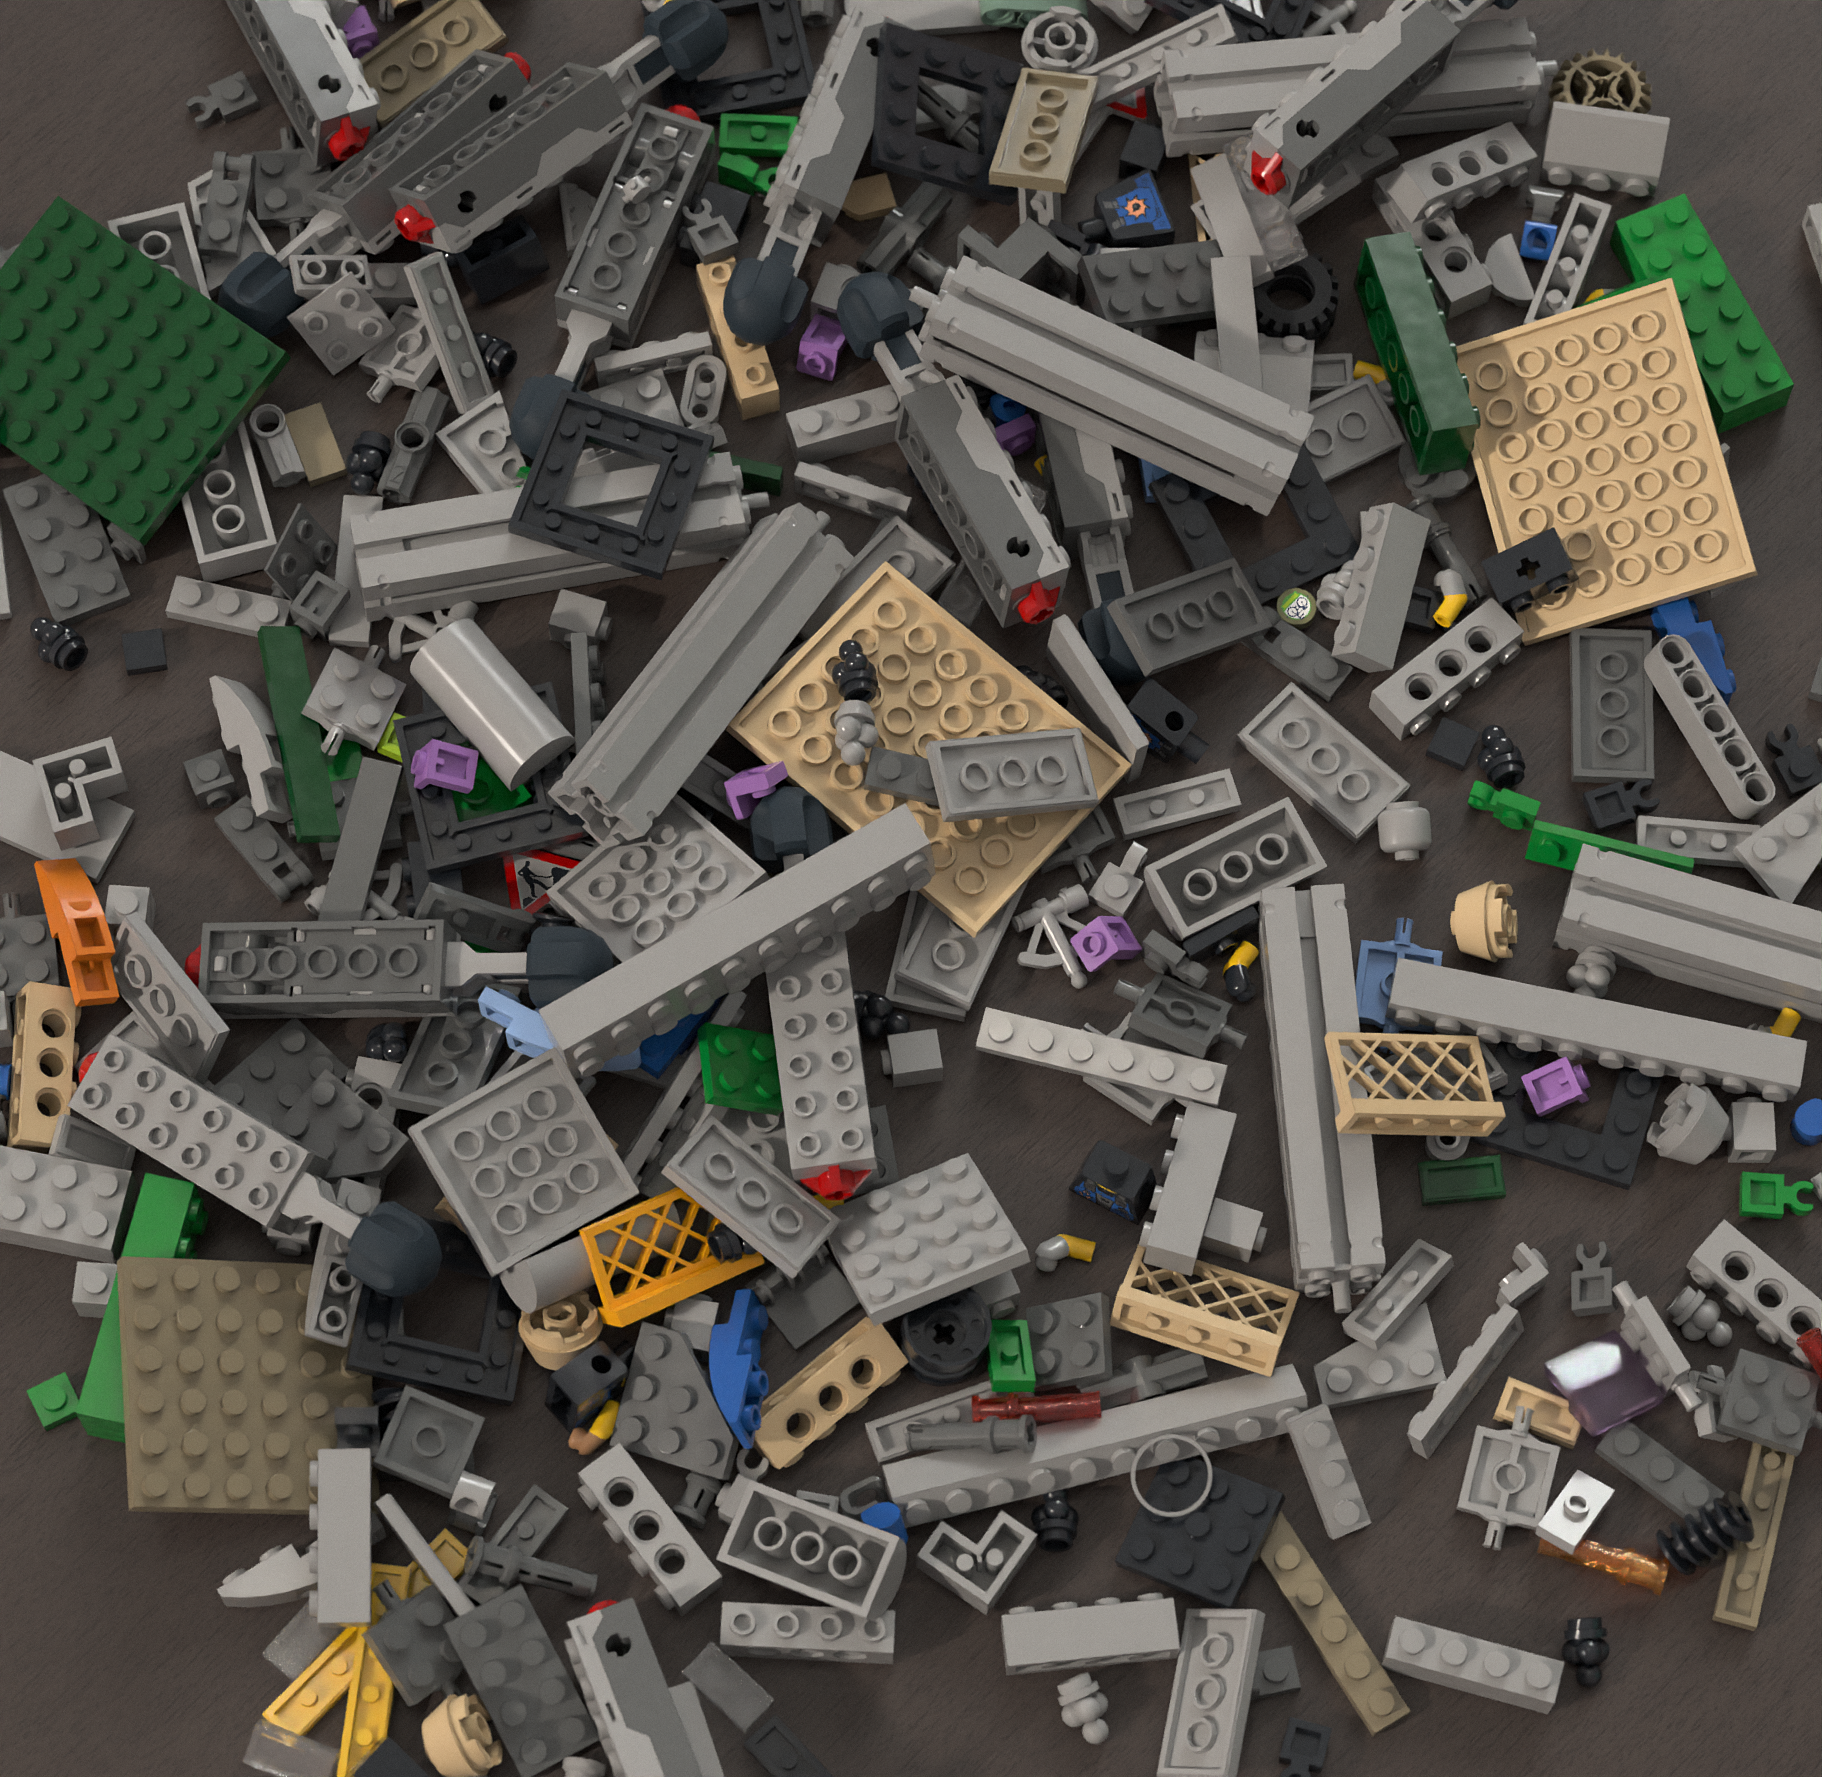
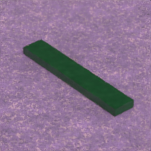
M261 626L257 636L297 842L337 843L341 834L325 754L321 749L322 738L319 723L301 714L312 693L300 628L299 626Z

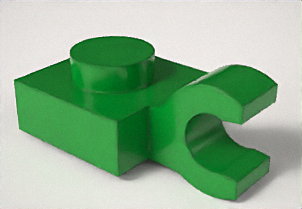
M723 152L718 162V183L752 196L758 192L766 197L771 187L770 183L775 181L778 167L760 171L759 165L755 164L750 158L744 155L734 156Z

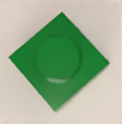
M65 1372L27 1390L29 1398L46 1431L77 1417L76 1410L79 1399Z

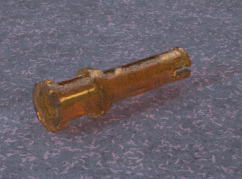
M1541 1538L1537 1550L1539 1554L1553 1556L1570 1563L1613 1575L1615 1580L1619 1581V1584L1625 1585L1627 1582L1653 1589V1594L1658 1596L1661 1595L1670 1564L1669 1560L1665 1557L1661 1561L1636 1553V1549L1633 1547H1624L1622 1551L1583 1539L1573 1555Z

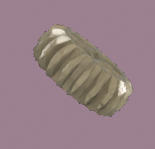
M1591 48L1587 53V57L1577 51L1572 61L1565 59L1561 64L1560 70H1557V75L1552 77V85L1549 86L1548 99H1550L1548 104L1549 112L1551 113L1554 101L1575 104L1570 93L1571 89L1578 93L1577 98L1581 100L1582 105L1648 114L1652 106V98L1650 97L1652 92L1651 84L1645 83L1647 78L1646 71L1636 72V60L1627 64L1624 62L1623 52L1615 58L1610 56L1608 48L1603 51L1602 55H1597L1594 49ZM1620 89L1629 101L1630 106L1628 108L1622 103L1623 99L1618 95Z

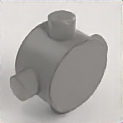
M635 176L630 179L623 188V192L626 194L622 197L624 202L628 204L632 201L634 204L643 201L651 192L649 184L652 180L648 176L644 178Z

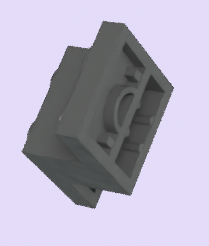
M1028 218L998 248L990 236L984 232L978 233L969 225L958 234L957 268L963 255L978 261V264L982 267H991L1041 291L1046 288L1058 299L1073 306H1080L1085 301L1086 288L1076 265L1081 259L1082 254L1074 248L1068 249L1047 226L1043 224L1038 225Z

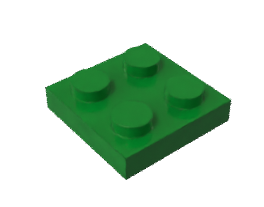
M705 1022L697 1030L705 1103L775 1116L783 1112L774 1035Z

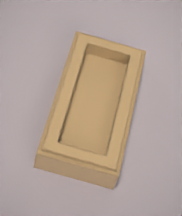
M1508 1377L1493 1419L1512 1426L1516 1406L1525 1407L1521 1423H1523L1526 1409H1533L1534 1413L1529 1433L1573 1449L1588 1407Z

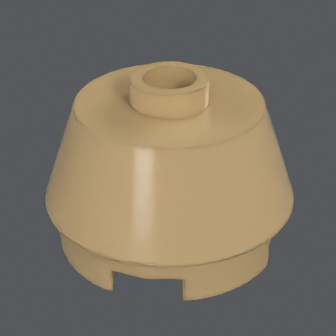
M1489 881L1457 895L1455 911L1451 912L1450 925L1453 935H1456L1457 945L1462 953L1491 962H1497L1499 958L1513 957L1512 949L1508 948V944L1517 943L1518 923L1517 910H1512L1511 906L1507 903L1506 896H1512L1513 893L1512 887L1509 884H1495L1494 881Z
M579 1291L532 1313L522 1310L518 1330L535 1361L547 1369L558 1370L598 1341L603 1322L599 1310L589 1301L588 1294L584 1291Z
M451 1694L422 1723L426 1755L444 1777L485 1776L489 1768L502 1761L501 1741L498 1740L492 1743L491 1732L486 1722L491 1717L482 1700L476 1694L469 1697L467 1694L461 1696Z

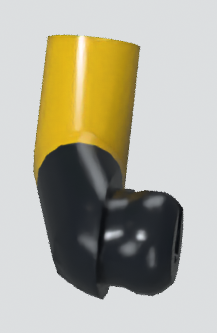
M1243 941L1223 968V978L1227 991L1231 996H1236L1241 1002L1251 1000L1256 994V986L1250 982L1251 978L1248 968L1258 956L1259 951L1247 941Z

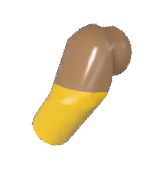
M613 1400L607 1401L589 1432L582 1427H577L573 1430L568 1440L569 1447L579 1450L581 1455L592 1454L612 1435L620 1404Z

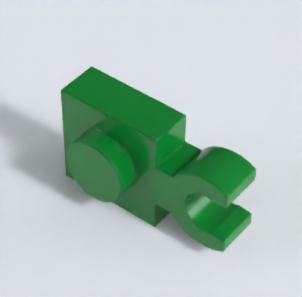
M1476 780L1467 802L1473 808L1494 812L1493 817L1500 819V822L1509 828L1516 830L1524 828L1529 831L1533 827L1541 804L1537 800L1505 788L1501 792L1497 791L1490 785Z
M1742 1171L1740 1175L1739 1216L1781 1219L1784 1215V1208H1788L1792 1213L1799 1216L1809 1215L1813 1210V1204L1799 1202L1797 1194H1810L1813 1190V1183L1798 1181L1792 1186H1784V1174Z

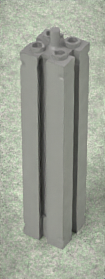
M1526 17L1511 18L1507 22L1502 21V19L1470 22L1461 29L1447 71L1375 134L1381 137L1484 128L1500 126L1510 121L1513 125L1525 124L1531 108H1535L1538 91L1544 86V77L1557 75V63L1555 60L1536 62L1535 57L1531 58V55L1536 53V37L1534 32H1529ZM1361 32L1189 48L1186 51H1180L1179 49L1164 50L1160 63L1161 74L1157 75L1153 92L1158 117L1162 118L1166 156L1178 157L1184 153L1199 155L1245 150L1248 143L1252 140L1253 132L1251 129L1254 123L1263 114L1268 113L1271 115L1279 108V103L1288 92L1293 89L1298 92L1306 85L1307 78L1316 68L1322 66L1325 69L1332 63V58L1336 52L1346 43L1350 46L1359 39Z
M963 255L957 269L949 267L938 295L915 285L908 299L929 309L917 338L924 342L919 357L932 363L938 362L943 368L959 374L964 378L1243 506L1250 505L1254 511L1268 516L1278 495H1280L1299 455L1300 448L1315 416L1302 410L1296 411L1292 409L1291 405L991 267H982L978 264V261Z
M730 452L714 454L708 458L666 571L719 562L722 558L729 560L744 539L750 536L748 525L751 524L750 510L770 507L767 492L749 495L741 494V489H743L741 469L739 465H732ZM653 464L573 478L563 504L637 527L660 465ZM523 487L376 511L372 515L364 513L349 516L353 552L367 622L382 620L385 616H392L394 618L451 608L465 601L481 603L642 574L509 533L508 524Z
M799 502L783 509L780 515L774 513L760 519L751 530L752 534L746 537L566 768L563 772V778L556 781L549 790L548 794L570 815H579L585 821L582 827L602 847L606 849L620 844L624 838L629 841L645 835L653 824L652 820L661 814L841 577L840 573L846 570L855 559L845 549L844 543L838 537L831 534L826 536L822 534L831 521L828 514L823 511H818L815 514Z
M1583 843L1571 876L1552 946L1565 950L1574 949L1579 954L1584 952L1588 946H1600L1615 955V964L1780 1012L1785 1007L1799 1013L1801 1018L1822 1024L1821 911L1612 851L1602 852L1598 847Z
M1344 883L1313 885L1310 890L1295 891V887L1267 888L1261 890L1260 906H1258L1257 910L1260 916L1257 933H1259L1258 944L1291 1263L1294 1270V1291L1305 1293L1307 1297L1317 1298L1329 1295L1331 1293L1330 1287H1332L1335 1312L1347 1313L1352 1311L1350 1294L1361 1295L1371 1292L1372 1288L1381 1280V1273L1384 1271L1386 1260L1384 1247L1382 1246L1383 1233L1372 1134L1338 1133L1335 1118L1341 1111L1324 1037L1328 1032H1360L1347 909L1345 908ZM1340 1046L1341 1054L1356 1066L1362 1056L1350 1046ZM1364 1063L1359 1068L1363 1073H1365ZM1351 1078L1348 1082L1351 1097L1368 1098L1367 1090Z

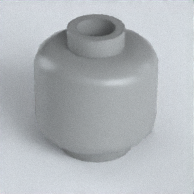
M1418 801L1386 804L1387 810L1378 815L1380 848L1386 853H1394L1395 861L1420 859L1419 851L1426 850L1432 845L1429 812L1425 808L1419 807Z

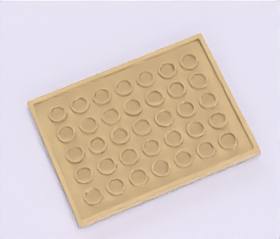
M1672 278L1456 346L1458 368L1460 373L1466 374L1469 383V399L1472 406H1477L1480 413L1481 426L1480 429L1476 430L1474 449L1471 451L1498 553L1554 527L1561 537L1579 577V580L1572 582V587L1564 593L1554 596L1549 593L1535 600V605L1530 609L1515 613L1518 625L1524 630L1522 641L1525 646L1570 633L1575 629L1586 628L1758 575ZM1534 568L1527 571L1529 580L1536 577Z
M885 561L731 720L726 731L764 763L771 764L784 761L788 777L785 780L793 787L803 788L817 798L826 809L829 817L849 834L905 803L931 842L936 875L932 876L931 881L917 891L975 938L1094 808L943 822L939 806L864 790L863 785L872 747L865 748L866 756L862 763L851 766L842 760L841 750L837 748L835 743L837 731L834 717L845 700L839 694L837 684L832 680L831 670L836 664L843 662L839 656L841 644L846 640H856L863 648V654L867 656L869 662L874 664L878 679L876 697L868 702L875 715V727L879 733L878 741L874 747L928 759L925 746L929 741L1080 728L1099 803L1129 772L1132 764Z

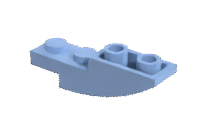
M486 986L478 998L481 1015L507 1028L505 1034L509 1048L532 1058L553 1048L539 1014V1008H535L533 1011L520 1004L519 998L509 991L500 989L497 992ZM639 1047L628 1055H617L604 1062V1066L599 1071L638 1069L641 1064Z

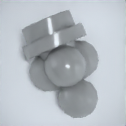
M1354 560L1347 561L1338 573L1326 575L1322 579L1321 587L1317 591V609L1330 619H1341L1345 605L1344 595L1351 582Z
M848 700L840 705L834 717L837 731L835 743L837 748L841 750L842 760L847 765L856 766L865 759V748H870L877 743L879 733L875 727V715L872 712L871 706L861 700Z
M1600 946L1586 947L1584 952L1578 955L1575 965L1571 966L1566 974L1567 982L1576 989L1573 993L1599 999L1603 998L1608 991V984L1613 979L1617 969L1615 955Z
M1688 1285L1667 1309L1674 1317L1672 1321L1676 1325L1681 1326L1682 1334L1691 1341L1700 1340L1707 1333V1338L1712 1345L1717 1347L1726 1346L1732 1340L1733 1332L1727 1323L1718 1321L1721 1313L1720 1307L1715 1301L1704 1299L1706 1294L1700 1289L1695 1291Z
M1085 1672L1057 1685L1060 1693L1057 1699L1060 1705L1064 1706L1061 1713L1062 1720L1071 1727L1083 1725V1737L1087 1742L1091 1744L1102 1743L1108 1737L1109 1730L1105 1721L1099 1717L1107 1711L1108 1702L1104 1694L1097 1691L1100 1689L1097 1681H1092L1089 1673Z

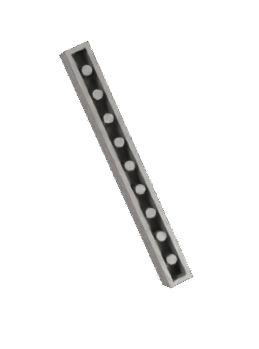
M1399 957L1393 972L1385 1015L1387 1018L1394 1019L1397 1024L1407 1027H1415L1421 1024L1435 1027L1436 1031L1446 1035H1457L1459 1033L1478 1036L1479 1041L1485 1043H1499L1500 1041L1517 1044L1518 1048L1529 1052H1538L1543 1049L1558 1052V1056L1562 1058L1567 1056L1569 1060H1580L1583 1057L1597 1060L1600 1065L1607 1068L1618 1069L1626 1066L1639 1069L1640 1073L1651 1077H1661L1664 1074L1680 1077L1682 1082L1690 1085L1692 1083L1695 1085H1703L1705 1083L1719 1085L1724 1091L1729 1093L1742 1094L1746 1091L1762 1094L1764 1099L1773 1102H1785L1787 1099L1793 1101L1801 1086L1807 1041Z
M1289 1364L1274 1368L1271 1377L1253 1373L1036 1427L1037 1443L1033 1453H1024L1021 1449H1002L999 1454H989L983 1448L951 1449L882 1465L889 1502L899 1507L905 1528L1131 1472L1133 1460L1140 1448L1151 1439L1160 1435L1178 1434L1188 1437L1198 1443L1208 1453L1289 1433L1285 1420L1308 1410L1307 1395L1294 1365ZM1181 1439L1160 1440L1149 1446L1142 1453L1136 1470L1200 1455L1201 1453L1195 1446Z

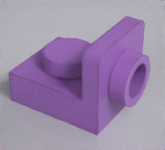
M365 5L357 7L342 30L346 36L351 56L360 59L379 45V38L376 27L372 25Z
M819 314L814 315L800 341L796 366L798 371L825 380H833L836 375L838 358L848 342L838 320Z
M1029 413L995 428L996 440L1001 449L1007 450L1012 456L1025 452L1034 443L1036 426Z
M432 739L414 754L411 764V773L416 775L414 787L423 789L428 784L468 794L473 790L479 751Z
M784 761L742 770L724 782L727 802L733 809L737 820L745 819L753 814L760 802V797L775 792V785L788 777Z
M1098 916L1071 938L1073 947L1090 972L1097 971L1111 959H1132L1142 951L1140 944L1123 916Z
M1567 1056L1521 1076L1535 1111L1540 1117L1576 1100H1579L1581 1103L1589 1100L1585 1091L1586 1088L1591 1087L1588 1076L1581 1064L1574 1066Z

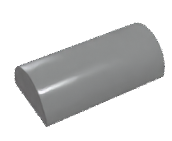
M461 619L444 627L433 635L413 658L410 665L411 675L473 748L479 751V755L511 792L575 743L574 737L472 619Z
M1286 797L1146 866L1144 878L1150 897L1162 921L1178 941H1183L1251 905L1254 906L1260 903L1262 889L1292 887L1325 871L1327 865L1289 797Z
M672 1202L666 1218L681 1225L674 1202ZM660 1207L652 1211L658 1214ZM645 1214L638 1216L630 1234L646 1241L656 1219ZM624 1223L616 1227L622 1230ZM663 1223L654 1246L670 1252L679 1231ZM609 1230L595 1235L599 1252L610 1257L620 1235ZM581 1235L516 1263L499 1273V1277L511 1299L521 1310L527 1313L537 1311L596 1284L589 1256ZM627 1239L618 1262L634 1268L643 1247ZM652 1251L648 1261L661 1255ZM616 1267L612 1277L625 1271Z
M750 1480L716 1559L732 1567L873 1621L884 1614L899 1589L905 1570L907 1549L904 1540L896 1535Z

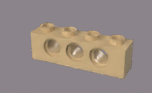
M731 255L706 266L703 263L697 264V287L722 362L725 364L727 377L741 418L746 420L780 410L779 387L765 346L746 343L730 331L723 313L724 293L736 265L734 255Z
M29 981L16 993L7 1147L48 1155L58 1117L63 1114L70 1115L68 1104L77 1090L76 1082L72 1081V1071L79 1056V1044L74 1042L75 1028L78 1026L81 1017V1006L75 1007L72 990L69 987ZM42 1024L52 1028L55 1038L49 1037L44 1033ZM39 1063L46 1064L51 1069L53 1077L46 1076L41 1071ZM37 1102L43 1103L48 1107L50 1117L43 1115L39 1111Z
M865 1317L762 1402L760 1411L761 1426L759 1430H756L753 1446L762 1458L769 1459V1464L777 1469L793 1465L803 1456V1449L814 1440H821L831 1434L836 1428L835 1423L844 1415L861 1409L868 1402L869 1398L867 1396L879 1386H886L896 1380L901 1373L900 1369L909 1361L883 1325L873 1326L871 1320ZM862 1359L864 1363L863 1371L860 1376L853 1379L851 1374L852 1367L858 1360ZM830 1386L832 1390L830 1400L826 1404L820 1405L819 1396L821 1391ZM798 1413L799 1424L797 1428L788 1432V1419L793 1414Z

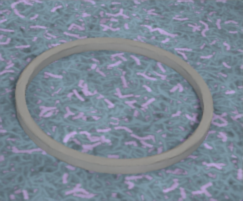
M1178 1434L1160 1435L1145 1443L1137 1452L1131 1466V1485L1138 1500L1150 1511L1167 1517L1181 1516L1196 1509L1207 1497L1212 1484V1467L1206 1452L1192 1439ZM1173 1438L1189 1442L1199 1450L1207 1465L1208 1479L1203 1494L1192 1506L1178 1512H1164L1150 1506L1141 1497L1135 1481V1470L1142 1453L1152 1444L1164 1439Z

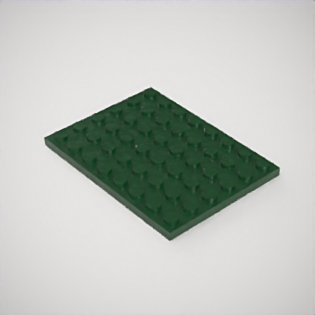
M57 196L0 269V444L145 546L291 357L273 342L66 200Z

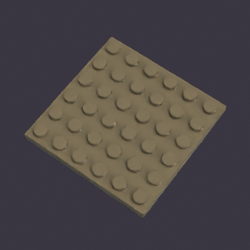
M122 1256L117 1261L129 1511L309 1515L310 1504H318V1487H310V1461H318V1449H337V1430L334 1425L335 1407H374V1403L371 1397L373 1393L372 1376L345 1370L353 1324L348 1344L345 1348L305 1336L306 1309L314 1264ZM373 1466L372 1503L380 1498L379 1480L376 1478L378 1469ZM372 1505V1513L377 1515L378 1511Z

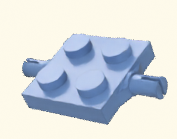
M1404 918L1396 919L1394 940L1386 942L1361 940L1355 980L1359 1023L1376 1025L1383 1029V1033L1399 1034V1031L1405 1030L1432 1033L1434 1028L1421 1024L1415 1027H1407L1397 1024L1392 1018L1385 1017L1393 972L1398 957L1441 966L1443 951L1424 949L1414 943H1410L1414 922L1409 918L1406 920L1404 933ZM1380 1047L1381 1052L1387 1053V1047Z

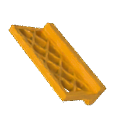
M679 1187L579 1230L603 1303L602 1306L598 1307L602 1322L617 1327H624L765 1263L763 1256L759 1251L753 1255L742 1253V1259L734 1263L729 1261L722 1264L719 1263L712 1252H710L707 1234L713 1231L714 1226L721 1223V1221L714 1216L705 1237L690 1230L698 1209L701 1208L707 1212L709 1211ZM679 1198L690 1203L682 1225L666 1218L672 1202ZM660 1207L658 1214L652 1211ZM643 1214L656 1219L646 1241L630 1234L636 1218ZM624 1223L622 1230L616 1227ZM663 1223L679 1231L670 1253L654 1246ZM607 1230L620 1235L610 1257L599 1252L594 1237ZM687 1235L703 1242L697 1258L690 1262L679 1258ZM627 1239L643 1247L634 1269L618 1262ZM652 1251L667 1258L661 1275L655 1278L643 1274ZM676 1263L681 1265L674 1269ZM617 1267L631 1274L625 1291L613 1295L609 1282ZM640 1279L646 1281L638 1285Z

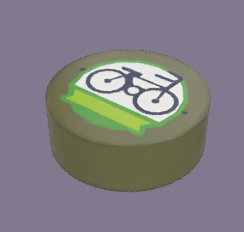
M1292 588L1284 591L1278 598L1276 612L1280 615L1281 619L1297 630L1304 629L1313 622L1317 609L1316 601L1312 594L1301 588Z

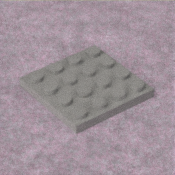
M677 793L661 814L652 820L653 824L644 836L629 841L624 838L620 844L606 849L600 845L546 891L550 900L569 918L576 920L575 923L580 928L589 929L602 937L612 951V957L619 964L770 880L767 872Z
M556 1047L409 1127L407 1130L491 1277L496 1276L512 1265L524 1260L640 1193Z
M969 1153L949 1159L935 1167L910 1175L903 1180L830 1209L842 1221L826 1239V1242L873 1326L1030 1262L1027 1248Z

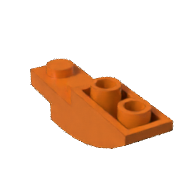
M75 858L36 861L34 866L52 939L59 938L75 1007L115 1003L120 997L110 960L115 954V948L104 912L89 878Z

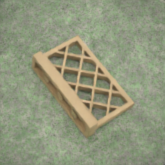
M1328 1032L1324 1037L1341 1111L1335 1118L1338 1133L1488 1137L1506 1117L1502 1102H1494L1478 1036ZM1340 1046H1350L1362 1056L1356 1066L1341 1054ZM1376 1047H1387L1400 1059L1392 1067L1376 1054L1374 1050ZM1414 1048H1424L1437 1060L1431 1067H1428L1411 1051ZM1451 1049H1467L1471 1065L1468 1068L1464 1067L1448 1054ZM1366 1060L1385 1075L1379 1085L1359 1069ZM1403 1061L1423 1076L1417 1085H1414L1397 1071ZM1440 1063H1443L1460 1077L1454 1086L1434 1071ZM1353 1078L1369 1091L1371 1095L1368 1098H1352L1348 1082ZM1390 1079L1409 1095L1406 1099H1395L1382 1087ZM1426 1080L1446 1095L1443 1100H1433L1420 1089ZM1463 1081L1478 1092L1480 1101H1470L1457 1090Z
M1138 1244L1124 1282L1120 1285L1116 1295L1110 1325L1271 1377L1300 1292L1200 1260H1196L1193 1274L1200 1276L1203 1282L1190 1285L1183 1276L1185 1274L1164 1268L1149 1272L1142 1262L1146 1247L1139 1246ZM1172 1279L1178 1289L1164 1292L1158 1282ZM1146 1285L1152 1294L1134 1288ZM1228 1286L1238 1288L1243 1292V1295L1230 1298L1223 1288ZM1212 1291L1218 1302L1205 1305L1198 1295ZM1186 1298L1192 1307L1175 1301ZM1268 1299L1285 1303L1286 1307L1270 1311L1263 1301ZM1252 1304L1259 1314L1245 1318L1238 1308ZM1227 1311L1233 1320L1215 1314ZM1267 1324L1273 1333L1255 1327Z

